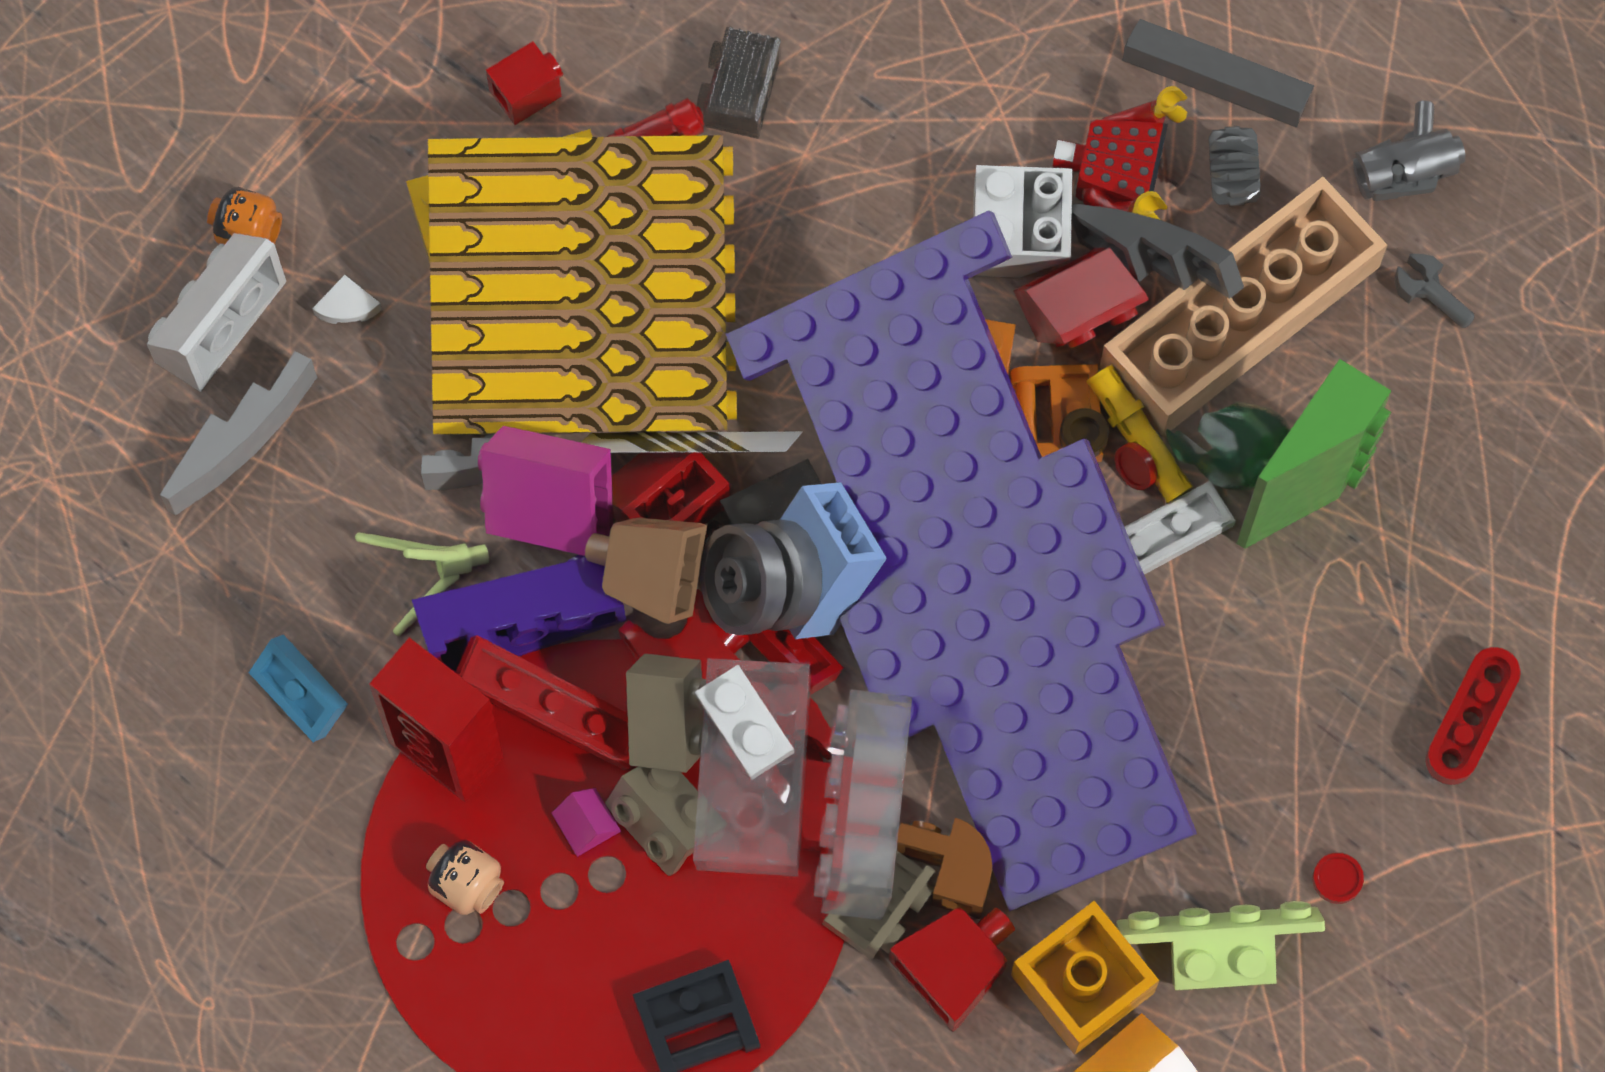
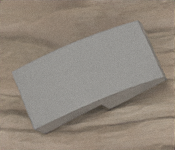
M496 433L487 434L484 438H472L471 456H464L461 452L454 450L437 451L435 456L422 455L421 476L425 490L454 489L483 483L482 471L478 468L479 451L482 445L488 442Z

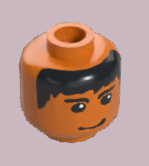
M234 187L229 189L222 199L214 198L208 211L207 223L213 226L214 239L218 244L225 245L234 233L266 238L275 244L282 225V214L277 212L276 204L271 197L242 187Z

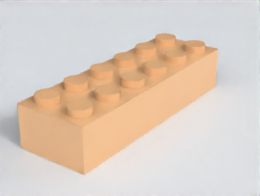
M1321 177L1228 249L1234 255L1244 285L1242 290L1229 299L1200 279L1196 280L1185 290L1179 287L1104 345L1100 368L1103 370L1113 364L1116 372L1134 399H1140L1145 406L1142 411L1150 424L1164 437L1380 267L1387 244L1324 177Z

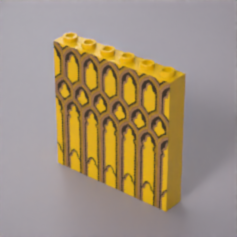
M723 135L428 139L433 434L496 433L502 426L535 433L727 430V420H737V392L727 391V371H736V359L729 342H726V322H735V293H725V274L735 273L734 244H725L724 225H734V195H724V176H733V146H723Z

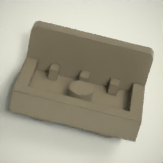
M638 766L620 778L605 803L616 821L627 829L644 848L649 858L656 862L668 876L677 872L689 855L721 836L728 825L686 777L678 771Z
M882 840L822 924L871 960L880 948L889 954L890 949L906 930L898 922L909 907L918 913L935 888L927 882L935 870L928 865L924 869L920 868Z

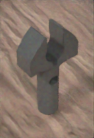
M1410 254L1407 263L1422 274L1423 280H1414L1400 266L1397 267L1395 272L1396 290L1398 295L1408 304L1416 297L1427 298L1461 328H1466L1473 322L1475 318L1474 313L1439 283V274L1444 265L1434 256Z

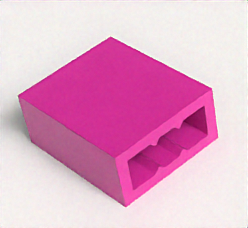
M502 426L488 442L482 445L478 455V468L482 471L483 478L480 509L485 513V529L487 534L585 556L586 545L592 534L599 533L610 536L613 526L611 449Z

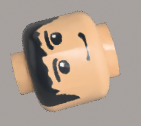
M466 839L456 842L450 848L442 844L433 853L426 865V869L431 872L428 880L429 892L461 915H468L475 910L480 914L483 913L493 903L504 884V881L499 878L501 872L500 863Z

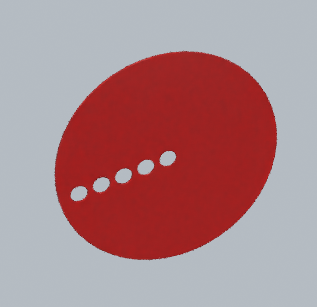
M622 639L585 640L558 644L519 656L628 713L626 672L637 660ZM491 703L494 707L492 711L503 758L466 802L457 797L404 754L399 753L376 797L365 833L360 884L364 928L371 955L382 983L400 1015L417 1037L454 1071L660 1072L633 994L729 960L761 1048L748 1053L741 1049L681 1072H752L780 1049L797 1031L815 1007L832 976L844 944L842 938L822 923L853 881V858H850L846 882L830 883L816 878L820 853L800 849L801 765L803 759L824 762L818 751L807 745L792 746L794 753L776 764L780 774L789 783L790 789L795 794V801L789 807L783 809L764 793L744 782L720 756L713 744L722 735L703 708V725L707 726L709 730L707 751L687 772L681 773L728 825L721 836L689 855L680 869L671 876H668L656 862L649 858L644 848L615 818L614 820L621 832L583 854L576 856L552 815V812L572 792L596 788L603 802L606 803L620 778L638 766H631L630 769L622 770ZM466 839L500 863L501 872L499 878L504 881V884L498 896L509 890L523 893L530 902V913L523 923L516 926H505L498 922L493 914L494 900L483 913H479L482 919V930L479 936L471 942L458 943L450 939L445 931V921L453 909L429 892L428 880L431 872L426 869V865L433 853L442 844L450 848L456 842ZM602 857H613L623 864L626 878L619 889L605 893L596 890L591 885L588 873L591 865L596 860ZM566 874L577 883L578 896L571 906L565 909H553L542 900V884L551 875ZM412 924L426 926L434 936L432 951L420 960L405 958L397 948L399 933L405 927ZM733 1016L673 1037L666 1040L670 1053H674L737 1030Z

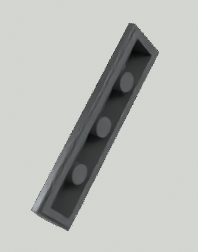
M1139 19L1124 47L1122 61L1296 128L1314 89L1312 84Z

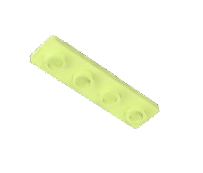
M1291 901L1281 904L1280 909L1260 910V907L1255 905L1233 906L1230 908V912L1210 913L1202 908H1188L1181 910L1179 916L1159 917V914L1155 912L1141 911L1130 914L1128 919L1117 920L1116 926L1129 944L1171 942L1173 987L1175 990L1277 984L1275 935L1325 931V920L1317 907H1311V904L1307 902Z

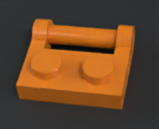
M1098 364L1022 366L1010 371L1011 384L1016 389V396L1042 457L1062 449L1059 440L1060 428L1063 419L1070 412L1080 408H1088L1101 414L1100 400L1086 382L1098 373ZM1038 386H1049L1052 443H1038L1035 388ZM1103 452L1096 457L1097 462H1102Z

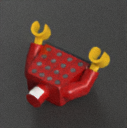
M1169 86L1159 93L1157 100L1103 117L1101 120L1091 121L1086 145L1058 139L1052 167L1069 168L1073 172L1079 173L1075 197L1083 201L1084 205L1119 209L1159 219L1154 211L1158 209L1166 210L1168 207L1159 194L1154 192L1168 124L1162 122H1164L1166 116L1175 123H1181L1186 119L1187 111L1179 105H1174L1177 102L1185 101L1188 98L1187 95L1179 88Z

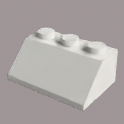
M234 233L225 245L219 244L210 254L207 260V268L197 281L192 280L185 285L178 297V305L167 318L162 317L159 319L149 333L147 346L154 362L199 392L202 391L287 282L275 244L266 238Z

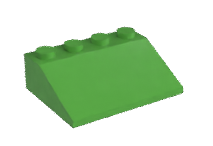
M1339 359L1259 475L1236 544L1245 549L1337 500L1347 485L1355 489L1370 467L1369 461L1377 450L1376 444L1384 432L1382 428L1392 413L1385 408L1391 390Z

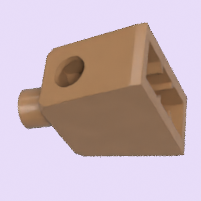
M646 518L629 519L613 524L610 536L599 533L592 534L586 545L585 557L589 562L605 566L602 583L605 594L663 623L670 624L693 616L707 525Z

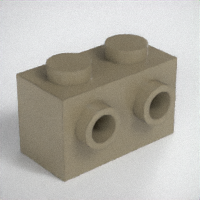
M644 654L626 672L629 764L631 766L687 772L706 753L709 743V730L707 726L703 725V706L695 694L697 690L707 684V681L702 679L701 660Z

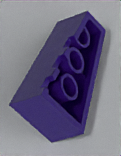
M583 555L574 556L564 563L411 600L427 651L454 672L458 668L470 638L475 635L517 656H522L526 653L544 649L626 621L623 602L605 594L603 591L602 583L605 566L589 562Z

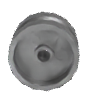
M781 519L762 521L756 525L748 523L726 525L714 531L704 546L700 566V586L705 606L713 621L726 633L747 635L760 633L767 629L773 631L795 629L806 624L817 610L822 593V567L817 548L808 532L794 521Z

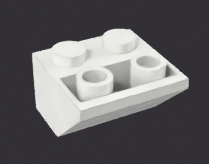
M976 165L973 217L988 210L995 214L1013 258L975 276L1020 278L1070 261L1072 169Z

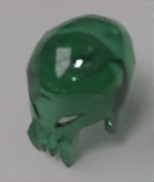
M1236 402L1218 411L1203 414L1198 431L1211 445L1212 448L1209 452L1193 442L1180 430H1177L1174 434L1167 429L1166 435L1178 460L1182 461V463L1194 465L1213 485L1226 490L1247 491L1255 489L1259 475L1291 429L1287 420L1271 408L1253 403Z

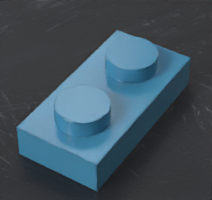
M284 635L272 638L248 672L312 742L327 736L348 705Z

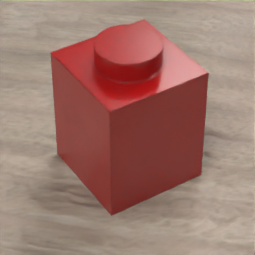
M534 41L486 69L489 91L514 125H517L562 97L559 79L563 76L562 69L550 52L543 55Z

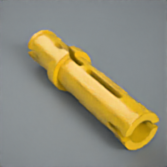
M1113 364L1086 381L1087 384L1097 395L1110 416L1107 421L1111 427L1117 426L1128 443L1134 442L1141 445L1152 456L1157 468L1155 484L1166 503H1169L1193 487L1142 411L1145 406L1140 399H1134L1122 382Z

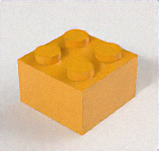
M1095 901L1091 902L1014 961L1011 972L1012 978L1074 1055L1152 996L1159 983L1156 975Z

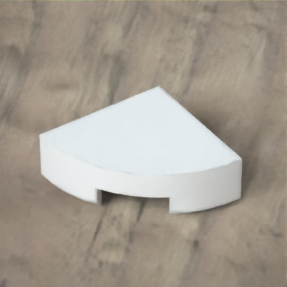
M346 275L312 308L316 317L332 324H337V322H355L358 320L361 322L367 321L382 310L380 302Z

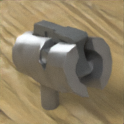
M1419 101L1415 104L1414 130L1407 133L1403 140L1391 143L1390 139L1369 149L1355 153L1357 157L1353 159L1355 177L1365 200L1381 201L1397 199L1402 196L1432 193L1435 191L1438 179L1459 173L1460 164L1465 162L1463 143L1458 135L1452 136L1451 132L1447 129L1433 132L1434 103Z

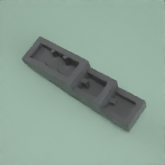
M1081 204L1072 205L1071 221L1079 243L1090 250L1095 248H1111L1135 280L1139 282L1152 271H1155L1183 290L1200 279L1229 299L1244 288L1233 253L1196 233L1159 219L1119 209Z

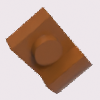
M958 818L954 819L950 836L941 834L942 830L939 827L927 822L913 821L912 826L900 823L894 849L909 859L941 867L933 892L931 906L949 911L960 907L968 916L980 919L992 874V857L983 836L972 825Z

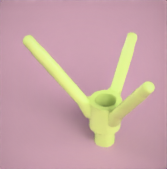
M361 532L355 535L357 542L401 550L405 558L435 561L440 580L425 596L444 592L446 588L459 580V574L471 572L473 566L489 563V554L485 544L469 548L465 543L454 546H435ZM414 607L393 629L396 636L402 635L417 620Z

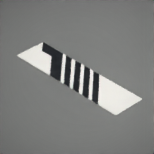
M803 431L590 433L581 443L609 448L611 453L786 452Z

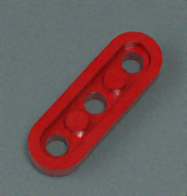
M1489 647L1481 650L1474 657L1426 752L1425 762L1429 773L1434 779L1443 784H1460L1472 775L1519 682L1521 675L1519 662L1506 649ZM1487 670L1497 672L1501 681L1498 683L1489 682L1485 678L1484 672ZM1466 712L1475 713L1479 717L1480 723L1478 725L1466 723L1463 714ZM1445 754L1454 755L1458 759L1459 766L1454 768L1446 766L1442 761V756Z

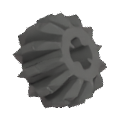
M1240 126L1213 130L1208 138L1213 200L1218 205H1229L1230 207L1244 206L1246 203L1256 202L1260 196L1261 187L1257 134L1252 128H1240Z

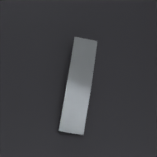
M294 351L270 391L253 382L228 422L210 414L160 493L168 512L174 515L182 512L217 488L261 449L290 417L317 379L312 359Z

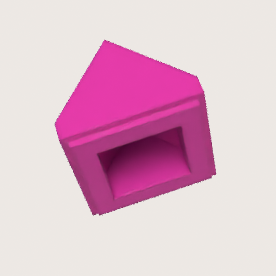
M596 788L572 792L552 812L554 819L576 856L583 854L621 832Z

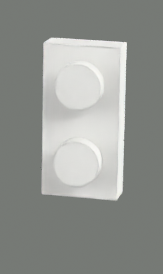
M736 665L695 692L696 697L751 780L794 753V748L739 665Z

